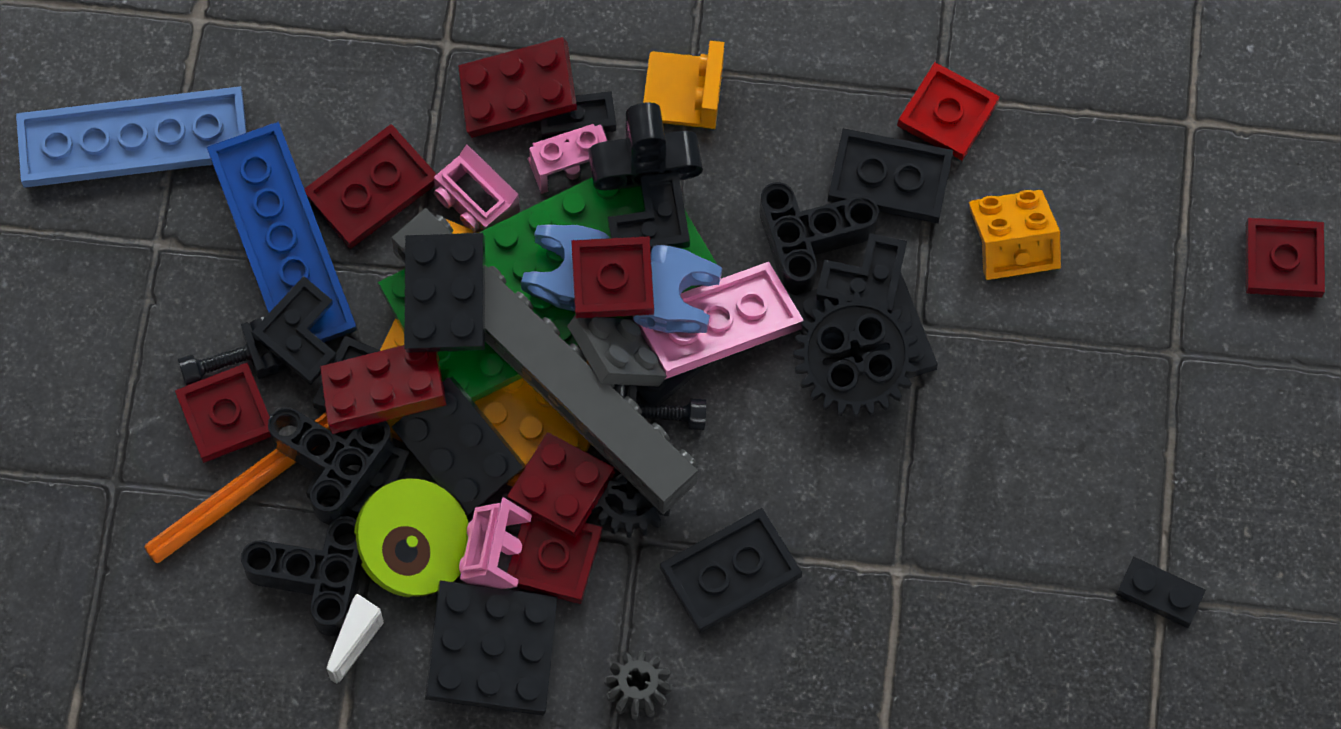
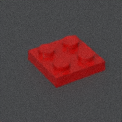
M934 62L898 119L897 126L935 147L953 150L952 156L963 161L998 105L1000 96Z

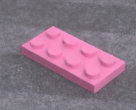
M766 262L722 278L719 285H702L681 293L680 296L685 303L701 309L710 315L707 333H666L637 325L650 349L656 354L659 364L667 375L665 379L798 331L802 329L801 322L804 320L770 262Z

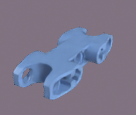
M537 225L534 234L535 243L544 249L560 255L563 262L559 268L552 272H524L521 280V290L557 308L575 311L571 240L608 239L610 237L602 231L580 225ZM666 245L653 246L651 250L654 315H636L633 317L634 321L643 327L666 333H707L710 315L701 309L685 303L680 295L683 290L690 286L719 285L722 267L685 249Z

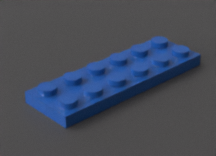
M279 121L208 146L209 156L268 313L304 276L333 300V305L309 331L324 343L357 331V326Z

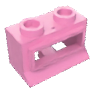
M591 124L533 143V147L529 148L530 157L527 159L541 194L548 192L547 175L564 170L569 179L574 180L580 176V164L590 162L588 149L594 144L607 141L601 124L597 126Z
M467 144L457 158L434 176V194L437 199L448 209L452 206L461 215L460 220L464 226L472 229L474 233L477 231L481 232L520 212L519 194ZM466 173L487 194L497 201L486 213L455 183Z
M502 497L501 503L475 507L473 519L467 526L469 538L465 556L461 558L459 563L460 580L469 585L498 589L517 587L518 579L497 566L500 552L506 555L519 554L522 550L521 541L506 532V526L531 522L532 514Z

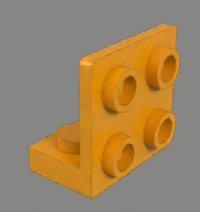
M710 41L708 54H701V56L650 52L643 103L651 102L658 104L664 124L716 129L725 42Z
M1023 190L1015 194L986 196L982 199L969 201V210L982 239L983 273L986 280L1061 268L1060 229L1042 190Z

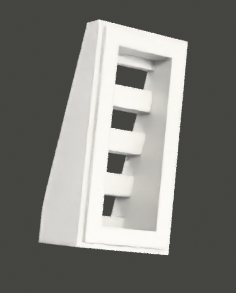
M358 594L355 595L351 602L326 668L330 680L336 684L340 683L384 623L380 608Z

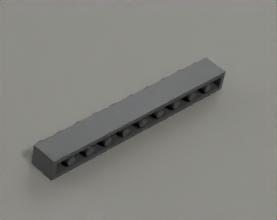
M425 208L391 237L393 252L405 263V235L452 234L453 229L444 217L439 214L434 216ZM485 265V342L664 514L697 484L698 470L696 468L698 465L694 458L683 449L678 451L668 442L670 440L668 434L660 425L655 422L651 425L641 416L642 410L629 396L623 398L613 389L615 387L614 384H601L592 367L586 363L587 359L581 349L573 343L568 345L559 337L560 332L551 320L546 317L541 319L532 311L533 306L524 294L519 291L514 293L505 285L506 279L494 266L488 268Z

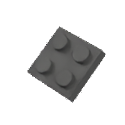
M574 316L568 324V329L601 384L659 387L667 377L658 362L656 354L650 349L641 334L639 326L633 319L607 317L576 319Z

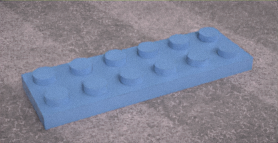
M241 86L16 113L20 174L24 188L213 165L207 150L208 146L247 133Z

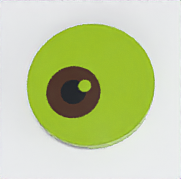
M401 479L383 486L367 499L356 519L354 534L356 535L357 549L363 562L361 564L376 584L393 594L403 597H419L436 593L440 580L454 582L461 574L459 563L461 558L465 556L469 538L467 535L469 522L464 510L448 491L426 480Z

